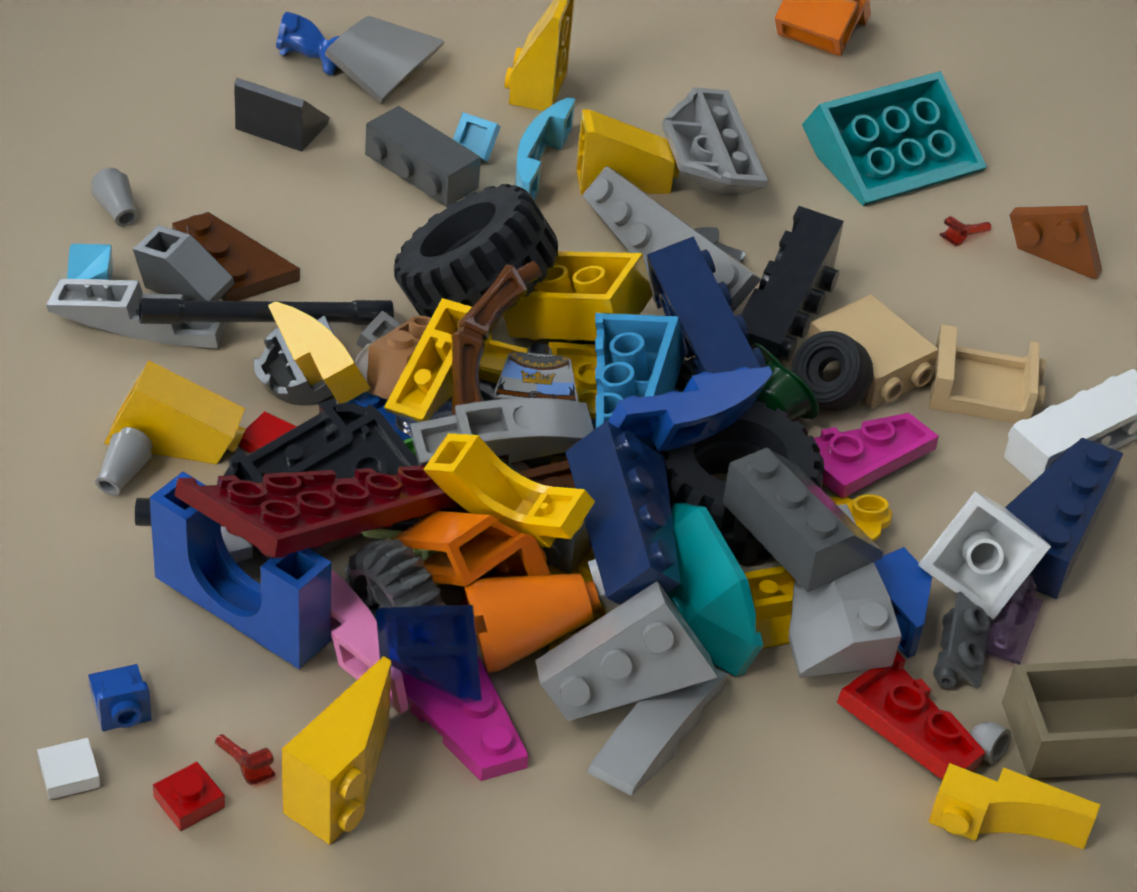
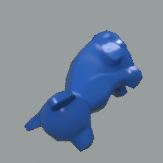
M285 12L281 19L276 40V48L280 50L279 54L286 56L290 52H297L305 55L307 58L321 59L323 72L327 75H334L336 68H339L325 55V52L340 36L326 40L312 21L295 13Z

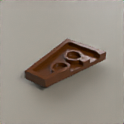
M210 212L193 215L172 223V229L190 234L233 277L235 284L221 297L223 301H240L300 281L299 267Z

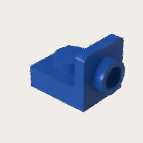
M138 664L88 674L89 688L102 732L117 728H128L139 723L152 721L150 691L147 683L142 681Z

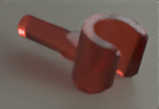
M949 216L944 220V224L949 228L945 232L940 233L939 236L955 246H960L969 235L990 231L991 224L990 222L965 225L956 218Z
M224 734L218 735L215 739V744L239 763L242 775L249 785L257 784L276 776L270 767V764L274 762V758L268 748L265 747L249 754L247 750L242 749Z

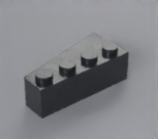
M798 206L793 215L792 232L785 230L779 242L780 249L775 261L770 260L768 262L759 289H754L741 313L749 331L750 338L747 339L749 345L753 343L762 345L781 364L783 360L787 362L791 360L796 349L797 338H804L806 336L812 319L811 315H818L820 313L826 296L825 292L831 293L834 290L839 276V270L834 269L844 221L802 206Z

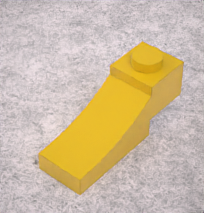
M949 763L928 823L974 841L977 840L979 834L1015 833L1047 838L1084 849L1101 804L1004 767L998 781Z

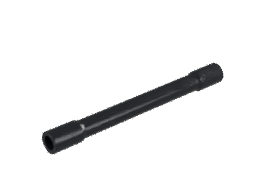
M140 298L139 322L140 324L276 322L268 306L275 301H183L177 298ZM354 300L352 302L276 301L294 307L316 320L325 316L328 323L369 325L381 311L394 318V307L391 300Z

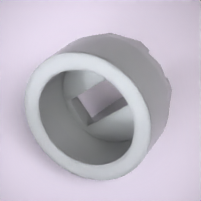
M993 722L978 724L970 732V735L986 752L983 760L991 765L998 763L1002 759L1011 741V731Z

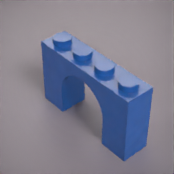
M184 471L149 497L155 577L300 669L331 641L332 562L309 548L290 553L283 558L271 557L261 566V584L256 582L238 566L230 555L222 538L221 524L174 496L177 478H192V476ZM195 479L199 486H206L202 482Z

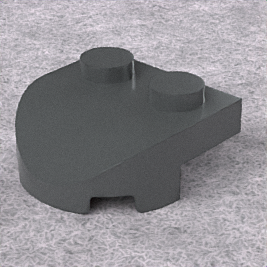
M325 316L317 320L334 334ZM279 327L264 339L266 348L260 359H254V371L260 382L271 394L287 403L303 406L318 403L333 395L324 380L312 386L294 361Z

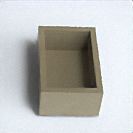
M1137 658L1014 665L1002 704L1028 777L1049 778L1137 772Z

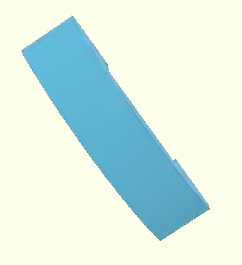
M568 97L558 101L541 112L530 123L520 140L517 152L515 185L527 190L533 200H535L539 193L542 163L539 160L548 146L562 150L572 131L575 99Z

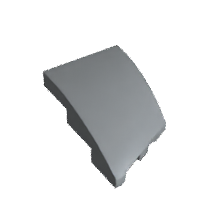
M367 16L337 38L326 49L325 55L381 104L399 84L402 85L420 66L422 67L443 46L444 41L372 16Z

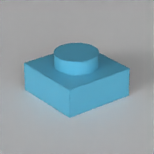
M463 112L453 140L479 155L481 160L488 162L501 126Z

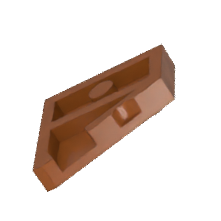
M1088 205L1015 207L1009 216L1018 249L1089 278H1098L1102 272V266Z

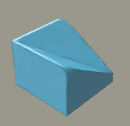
M70 245L67 279H112L113 259L111 245Z

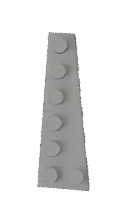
M608 166L602 170L583 194V197L630 253H643L648 274L647 254L694 236L700 250L707 249L713 259L716 269L713 275L717 283L725 282L732 298L733 304L730 306L732 312L737 309L762 280L746 266L725 253L708 238L691 228L689 224L672 214L667 208Z

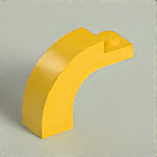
M448 433L423 469L450 498L468 512L492 515L499 519L498 522L520 533H527L535 537L538 545L550 548L556 538L572 539L575 532L582 527L584 518L595 503L594 499L585 489L546 486L525 478L502 462L479 435Z

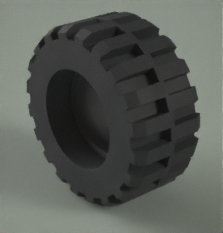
M501 184L499 187L490 186L484 188L481 192L468 194L459 202L455 201L446 206L447 209L433 215L423 227H419L412 233L413 237L405 241L401 247V253L396 255L394 277L418 314L432 318L442 298L472 307L488 290L505 265L512 264L517 270L529 262L535 261L542 275L526 284L527 293L525 297H527L535 290L534 287L537 283L543 282L548 276V269L554 267L556 256L558 255V240L527 190L510 184Z
M755 401L743 416L719 433L690 445L658 452L665 459L671 508L674 503H687L706 507L736 559H740V563H753L757 557H762L764 561L774 557L723 504L726 482L711 476L712 474L728 473L729 463L764 448H769L796 464L820 489L823 482L824 459L813 436H808L807 429L798 420L792 422L788 413L779 408L776 411L767 408V403Z

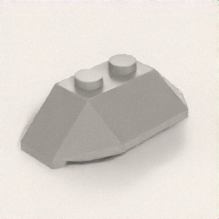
M694 87L687 94V97L679 102L663 119L662 128L679 171L707 191L723 195L729 193L747 194L766 187L767 177L729 90Z

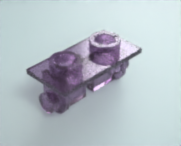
M1031 575L1027 576L994 620L989 617L991 622L986 654L1017 665L1021 663L1043 602L1042 599L1034 597L1037 587Z

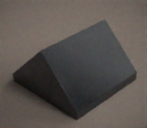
M236 78L234 84L235 129L302 152L328 125L330 117L305 100Z

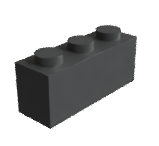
M397 106L366 123L365 155L444 206L450 205L479 188L481 157L402 107Z

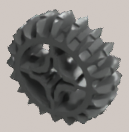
M387 537L358 549L357 553L349 557V564L345 566V574L347 575L345 581L369 608L387 637L396 660L401 665L406 666L428 660L435 656L436 652L444 648V642L449 639L447 628L450 626L449 619L444 614L447 610V605L441 600L439 594L441 589L436 587L432 579L433 574L428 573L424 567L423 559L416 558L411 547H405L398 539L391 540Z

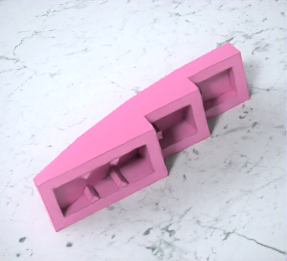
M332 570L331 638L333 639L338 665L358 680L383 656L390 659V706L400 714H403L409 707L402 673L390 643L369 608L346 581Z

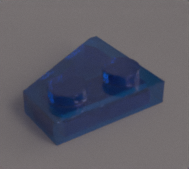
M473 605L384 607L376 610L380 659L385 656L391 660L392 667L465 703L482 700Z

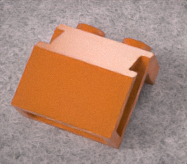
M783 0L775 16L777 34L842 56L857 23L866 26L871 16L870 0Z
M435 511L393 538V540L398 539L405 547L437 551L423 561L428 573L433 574L432 579L434 583L468 586L482 575L491 578L551 575L546 564V554L543 548L538 545L536 538L527 533H520L498 522L499 519L492 515Z

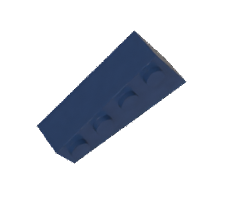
M694 236L647 254L653 301L658 309L663 308L665 316L679 317L685 357L687 359L695 356L696 359L692 360V365L696 375L702 372L734 371L741 367H748L750 369L767 367L759 348L752 349L747 341L750 335L744 318L741 314L734 316L730 308L733 303L725 282L717 283L713 275L716 269L707 249L701 251Z
M606 421L565 452L575 488L585 489L595 501L584 520L606 598L621 605L656 581H658L666 594L679 586L681 582L664 456L640 442L632 432L628 430L623 431Z
M1081 438L1005 507L1051 546L1021 584L1022 586L1054 599L1058 598L1109 495L1123 453L1108 448L1103 444Z

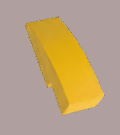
M276 301L268 305L294 361L311 386L324 380L339 404L346 403L371 389L344 345L328 328L315 318L294 307Z

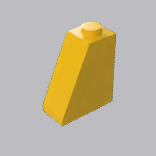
M582 109L576 163V176L580 195L584 194L606 166L617 171L647 194H671L673 178L679 177V168L667 139L596 111Z
M148 360L117 412L104 444L109 446L113 434L119 433L122 428L131 427L143 432L150 438L153 444L152 454L217 464L226 449L234 452L240 443L245 428L239 426L245 408Z

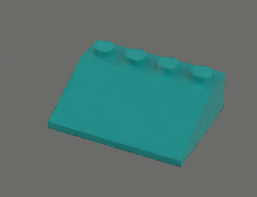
M941 71L820 103L802 123L817 158L862 206L983 171L987 168Z

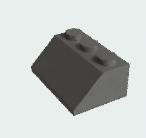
M764 448L729 463L723 504L807 592L882 558L883 551L796 464L769 448Z

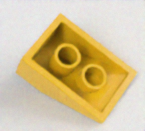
M553 0L528 34L523 48L517 47L513 67H508L504 82V88L510 89L509 104L544 111L555 104L568 73L575 0Z
M385 656L378 660L282 748L283 813L329 845L344 831H352L359 824L365 812V805L389 727L391 660Z

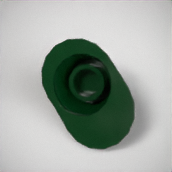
M758 343L750 345L752 349L759 348L766 366H769L773 373L756 401L767 403V408L774 411L777 408L789 414L792 422L799 417L805 419L816 418L819 415V404L806 383L784 367L762 345Z

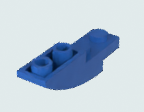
M769 366L751 369L741 367L734 371L718 373L702 372L691 377L683 392L670 391L663 395L647 397L630 396L619 400L608 422L623 431L628 430L632 432L638 439L652 437L658 452L680 448L713 436L737 421L754 404L773 373Z

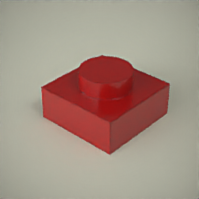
M197 761L153 784V797L180 832L225 808V795Z

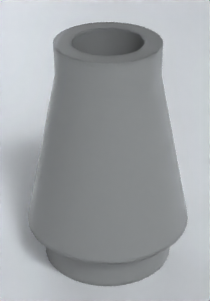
M106 168L99 171L91 182L92 196L111 215L118 226L125 227L133 224L138 218V213L134 206L129 178L116 168Z
M131 427L122 428L119 433L113 434L101 471L95 480L97 487L106 494L119 495L123 487L151 460L153 444L150 438L143 432Z

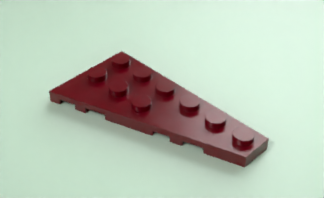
M426 465L399 467L397 475L376 473L372 468L355 469L353 478H336V473L333 470L269 473L264 475L263 482L261 483L240 480L235 475L218 476L217 485L199 486L194 477L177 478L174 495L224 526L228 533L242 537L258 547L262 554L273 558H283L293 552L310 547H321L331 541L345 537H356L362 532L380 527H390L393 523L411 518H421L428 513L442 509H452L459 505L423 470Z

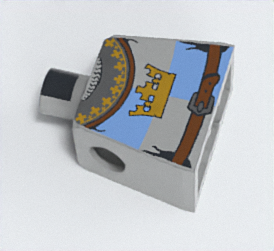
M542 343L531 345L527 349V353H509L494 391L493 400L552 398L578 402L571 360L566 356L552 355L551 348Z

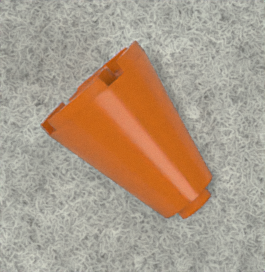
M581 573L478 578L468 586H463L487 673L499 672L593 621L592 610L600 608L593 580L584 582Z

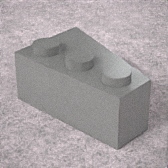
M658 581L535 660L540 685L567 721L718 678L709 653Z

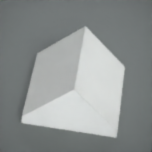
M975 491L918 565L954 592L958 593L961 591L994 620L1051 546L1005 507Z

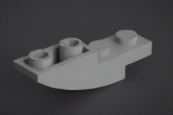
M552 398L500 399L455 406V415L410 424L411 437L419 466L427 465L448 433L479 435L497 457L507 455L509 463L563 453L594 430L586 403Z

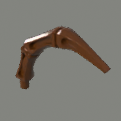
M531 261L517 270L512 264L505 265L488 290L457 322L458 330L451 336L453 370L452 416L455 415V406L484 401L479 387V366L485 350L484 341L488 340L501 317L527 293L526 284L541 277L540 268L535 261ZM507 455L498 456L502 462L515 472L532 469L523 460L509 463Z

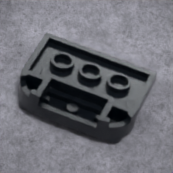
M330 399L319 404L320 414L251 454L246 455L242 449L229 459L230 466L224 476L235 475L240 480L261 483L263 482L264 475L269 473L333 470L336 473V478H353L355 469L372 468L376 473L397 475L399 467L419 465L414 454L374 406L369 404L365 408L349 403L336 404V399ZM345 537L325 543L321 547H310L309 549L322 556L352 537ZM252 544L264 562L271 558L262 554L259 548Z

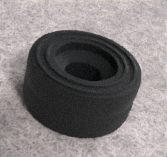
M824 331L808 338L797 350L791 369L811 389L818 401L819 408L827 411H842L856 405L868 392L873 379V363L867 350L850 336L838 331ZM832 361H840V375L837 379L826 382L823 376L825 367Z

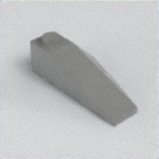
M847 504L837 505L855 523ZM874 562L809 592L795 580L788 638L799 678L893 665L902 636L890 596Z

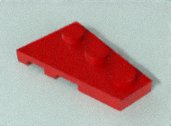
M898 651L892 666L869 669L841 689L837 700L840 706L942 780L949 763L972 772L981 765L986 753L984 749L951 712L940 710L929 698L932 690L922 678L914 680L904 669L906 660Z

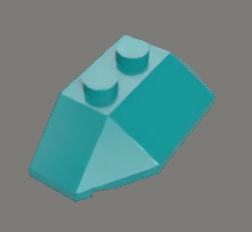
M674 503L671 513L681 584L668 592L667 595L705 647L713 664L734 676H743L764 646L761 632L756 631V612L748 579L707 508L687 503Z

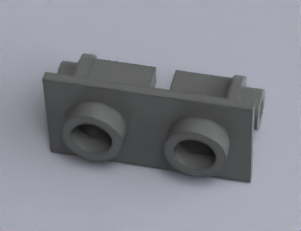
M961 591L957 593L955 608L950 609L943 616L940 646L944 650L938 654L933 675L937 683L943 688H952L956 683L966 679L977 689L981 686L991 619L980 606L975 605Z

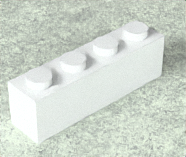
M1131 369L1121 375L1111 376L1094 388L1087 391L1082 390L1069 400L1058 405H1051L1042 413L1027 420L1022 419L1018 421L1008 433L1009 440L1004 458L1027 479L1033 482L1081 438L1103 444L1113 450L1136 440L1137 371Z

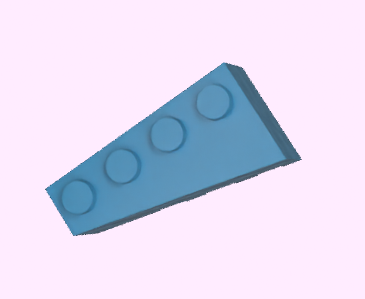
M595 313L597 337H595L597 367H595L597 384L596 428L609 421L619 400L630 396L647 397L663 395L674 391L685 357L679 317ZM652 437L638 439L654 450L655 444Z

